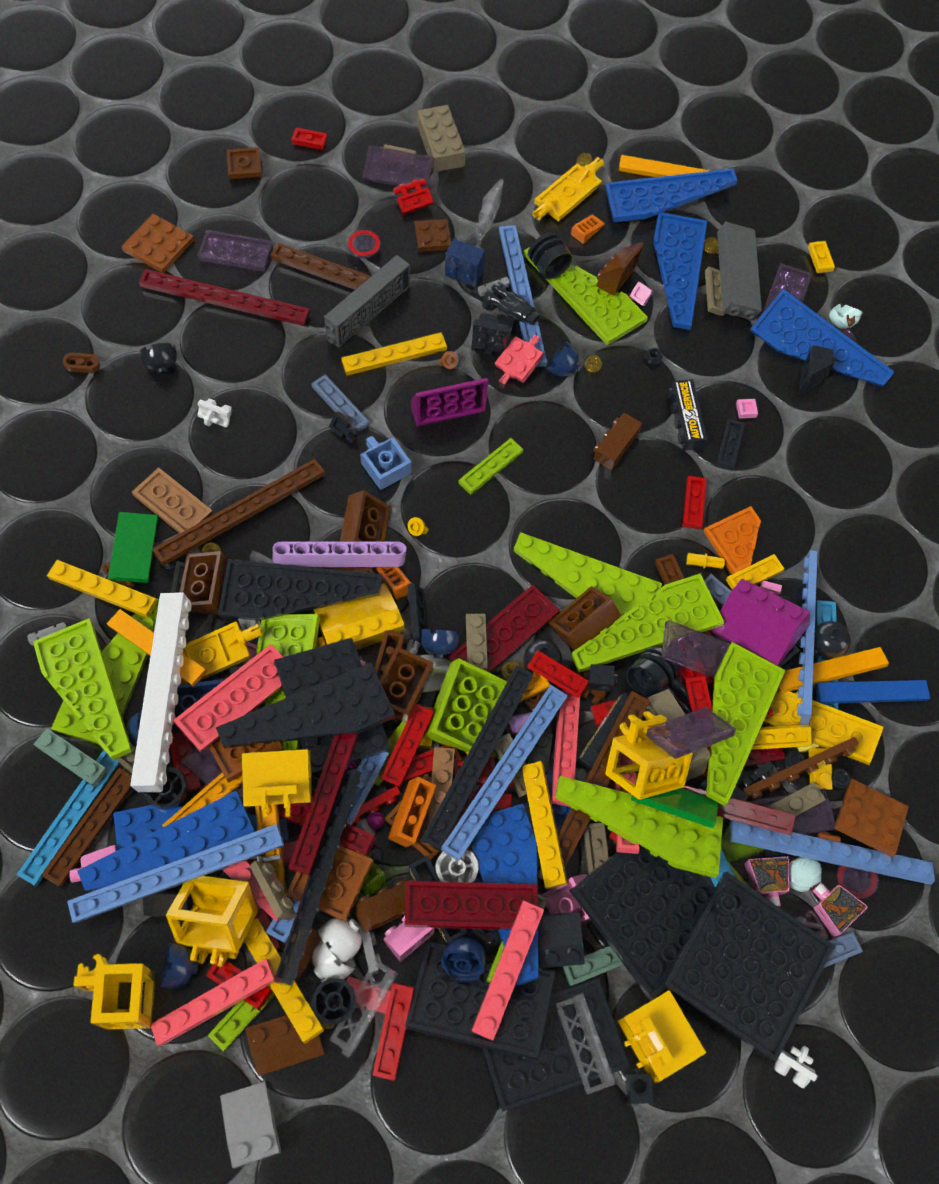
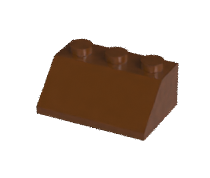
M641 242L622 248L617 254L615 253L611 261L606 263L604 270L599 271L596 278L598 279L596 287L614 296L634 272L644 243Z
M365 490L349 495L340 542H384L391 506Z
M222 551L187 554L180 593H184L191 601V611L204 615L218 614L227 561L229 559Z
M591 586L548 623L568 646L576 650L613 624L621 614L611 598Z
M396 647L380 678V683L395 713V717L407 722L415 703H418L433 672V662L399 647Z
M287 1015L245 1028L258 1076L325 1055L320 1034L304 1044Z

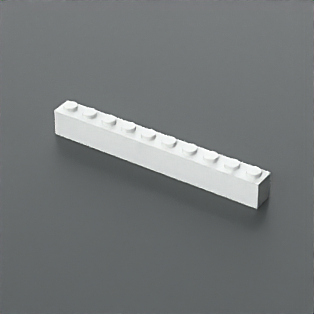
M160 593L130 785L137 792H163V786L167 781L166 765L170 761L168 751L169 744L173 740L171 730L175 719V705L178 703L177 689L181 683L180 667L184 663L182 653L183 648L186 647L185 633L189 627L188 612L191 611V601L184 593Z

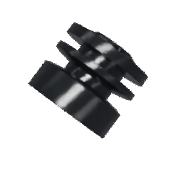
M554 232L541 235L531 244L528 250L529 259L537 266L542 276L548 280L563 274L573 261L572 253L563 245L561 239Z
M651 646L628 668L626 679L634 692L647 699L667 689L678 676L679 666L675 658L665 649Z

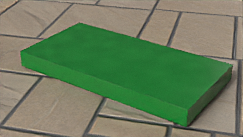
M119 512L108 574L109 580L149 582L158 515Z
M682 788L640 800L633 795L631 797V800L709 828H714L716 823L718 802Z

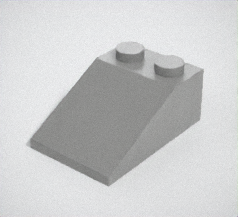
M265 1081L220 1096L227 1144L233 1168L282 1152Z

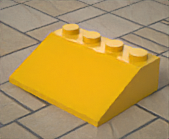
M386 583L381 584L379 596L313 609L314 613L320 616L319 627L326 645L352 638L355 648L358 650L382 642L385 630L396 633L405 630L398 607Z

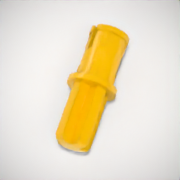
M688 553L686 565L722 569L725 565V559L707 556L706 553L705 555Z

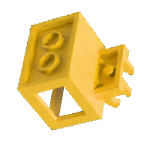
M649 711L643 713L646 721H642L635 715H629L628 718L631 721L630 728L627 727L625 722L620 724V729L624 735L613 738L605 775L639 800L683 788L693 755L692 749L664 731L667 718L663 715L655 716ZM619 752H622L636 762L616 768ZM639 771L636 785L622 776Z
M310 750L242 753L244 806L261 805L263 818H268V805L284 804V808H286L285 815L290 817L291 803L312 802Z
M202 876L183 884L166 917L177 944L193 947L190 957L191 961H197L199 953L198 963L203 964L208 954L212 953L210 963L223 967L227 958L236 959L239 949L258 913V909L249 882ZM190 893L194 903L190 911L180 910ZM178 920H183V921H184L182 927L180 926V923H179Z
M100 954L93 956L97 963L94 970L89 971V967L84 968L82 963L78 965L77 976L74 977V986L83 991H94L91 1024L106 1030L151 1028L156 976L154 971L144 964L109 965L107 959ZM143 982H145L144 1005H143V1014H142V1013H141L142 990H143ZM119 983H132L129 1012L123 1009L117 1010Z
M670 990L617 1021L628 1040L624 1044L626 1047L631 1045L640 1061L636 1064L637 1067L641 1068L643 1066L646 1074H651L652 1084L662 1081L706 1053Z

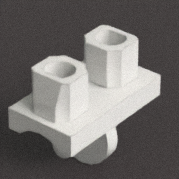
M200 399L198 402V417L204 419V424L210 426L212 423H216L227 428L231 416V407L227 405L219 407L216 406L217 403L212 399L206 401Z
M794 1046L792 1047L790 1052L796 1058L782 1050L774 1066V1069L783 1076H786L790 1067L797 1070L792 1080L803 1089L810 1080L815 1082L818 1076L815 1074L814 1069L803 1063L805 1061L811 1065L813 1059L807 1055L809 1048L803 1046L800 1050Z

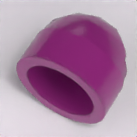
M373 812L367 816V822L373 830H377L384 825L385 820L382 813Z

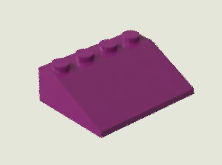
M484 378L416 393L411 398V409L416 426L484 412L486 409L488 379Z
M741 579L729 594L720 611L724 625L711 629L710 632L778 666L809 627L810 611Z

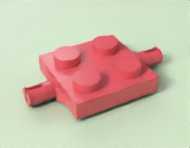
M534 334L529 342L523 341L516 336L495 362L496 367L505 373L499 380L501 384L505 385L510 378L524 383L544 357L543 352L535 348V345L540 340L539 336Z

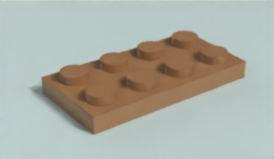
M160 468L156 469L132 491L135 498L178 533L184 532L213 515V511Z

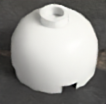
M468 850L465 851L459 862L445 852H442L436 863V873L441 882L473 883L478 873V861L475 855Z
M334 917L318 930L324 944L328 941L332 946L329 950L344 962L352 959L362 944V937L359 932L360 926L354 919H347L345 922Z
M321 941L314 949L312 956L315 974L322 980L329 977L345 979L355 970L354 967L356 965L353 958L344 962L329 950L332 946L328 941L325 944Z

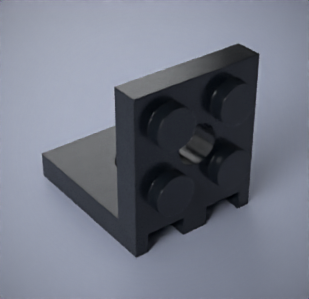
M480 313L479 320L475 319L473 323L471 350L475 351V348L485 350L487 354H492V351L503 353L508 347L514 320Z

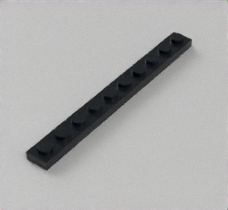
M516 665L423 835L421 842L440 851L534 676L533 673Z
M355 769L347 770L311 876L308 877L297 909V915L294 918L273 981L275 983L292 986L293 981L297 977V968L300 959L305 953V944L308 936L311 934L314 917L319 910V901L326 889V880L333 867L335 853L340 846V837L347 825L346 819L349 810L353 806L355 792L360 785L361 772Z

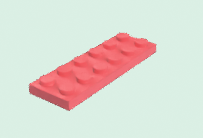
M270 644L175 718L174 723L200 752L204 751L220 738L216 727L251 713L282 688L274 660L283 656Z

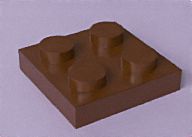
M259 147L226 150L229 179L262 177Z
M447 219L414 221L418 252L448 250L451 238Z

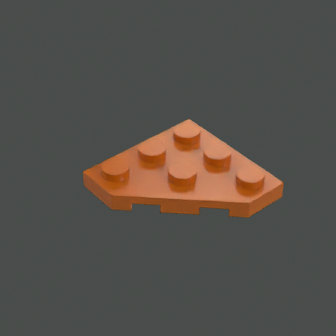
M751 506L704 528L703 531L719 556L725 559V565L731 574L751 566L757 533L761 523L760 518Z

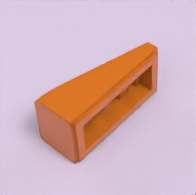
M592 214L574 225L571 235L584 244L605 223Z
M376 567V571L378 574H382V580L386 583L396 600L407 595L408 585L411 582L399 567Z

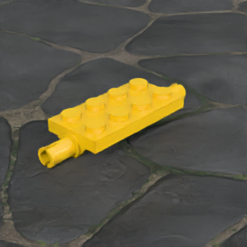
M597 157L591 164L583 167L578 163L535 198L534 204L538 208L533 211V217L541 220L548 213L557 221H560L601 186L602 181L597 178L596 171L604 166L603 160Z
M233 622L187 643L186 647L183 648V654L206 669L207 673L201 678V680H204L250 659L251 655L246 644L250 640L263 636L259 624L242 631L239 624ZM181 678L180 684H187V682Z

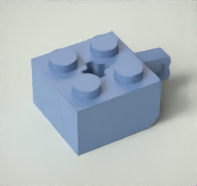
M373 436L366 439V445L369 449L360 454L361 464L380 490L411 474V461L394 438H390L383 443H378Z

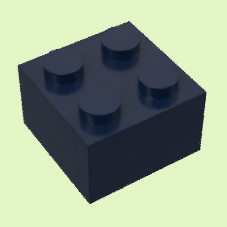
M453 239L445 254V276L476 287L484 271L485 250Z

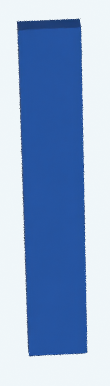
M926 680L817 683L815 685L818 702L822 704L928 701L931 699Z

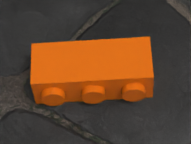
M420 777L409 781L388 839L405 847L415 844L434 793L435 784Z

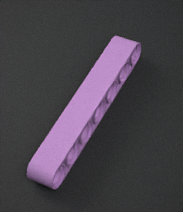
M277 542L273 546L274 564L302 567H399L404 564L406 546L401 542Z

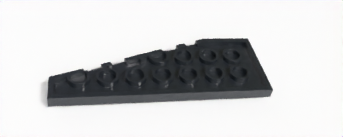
M228 559L218 615L219 617L259 621L379 596L382 574Z
M368 663L216 727L223 747L232 748L250 746V744L255 743L269 744L273 741L288 742L316 739V737L330 735V737L338 736V734H358L396 717L372 663Z

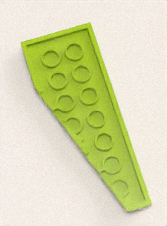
M529 248L524 250V256L538 270L537 266L528 257ZM570 265L560 276L550 280L546 279L607 346L647 322L648 317L625 293L617 292L613 296L596 287L598 283L597 277L578 266Z
M521 532L513 551L528 563L534 564L543 574L550 576L555 580V583L575 598H578L591 586L611 598L621 614L620 617L635 606H639L650 595H654L662 586L660 582Z
M697 574L661 587L658 592L650 595L639 606H635L617 619L613 625L605 628L595 638L590 639L573 651L572 658L580 673L589 670L591 664L604 665L644 652L651 646L659 647L723 626L724 620L701 574Z
M157 598L158 602L148 618L137 613L132 616L133 619L153 633L155 631L159 599ZM118 633L102 651V655L123 718L148 656L147 653ZM63 700L51 730L99 744Z
M291 614L262 620L260 628L263 636L258 638L257 655L270 644L283 657L316 648L320 616L318 614ZM283 688L265 701V707L285 699ZM299 740L279 741L284 751L300 750L301 744Z
M90 618L33 641L41 673L111 759L115 760L133 752Z
M733 642L729 645L715 675L709 749L711 755L708 763L706 790L707 797L724 806L730 800L785 673L784 669Z
M559 776L555 794L556 799L577 811L579 809L590 815V819L607 825V829L622 836L631 843L643 846L655 857L660 856L667 860V864L674 868L713 878L719 875L723 817L716 816L714 828H709L631 800L632 794Z

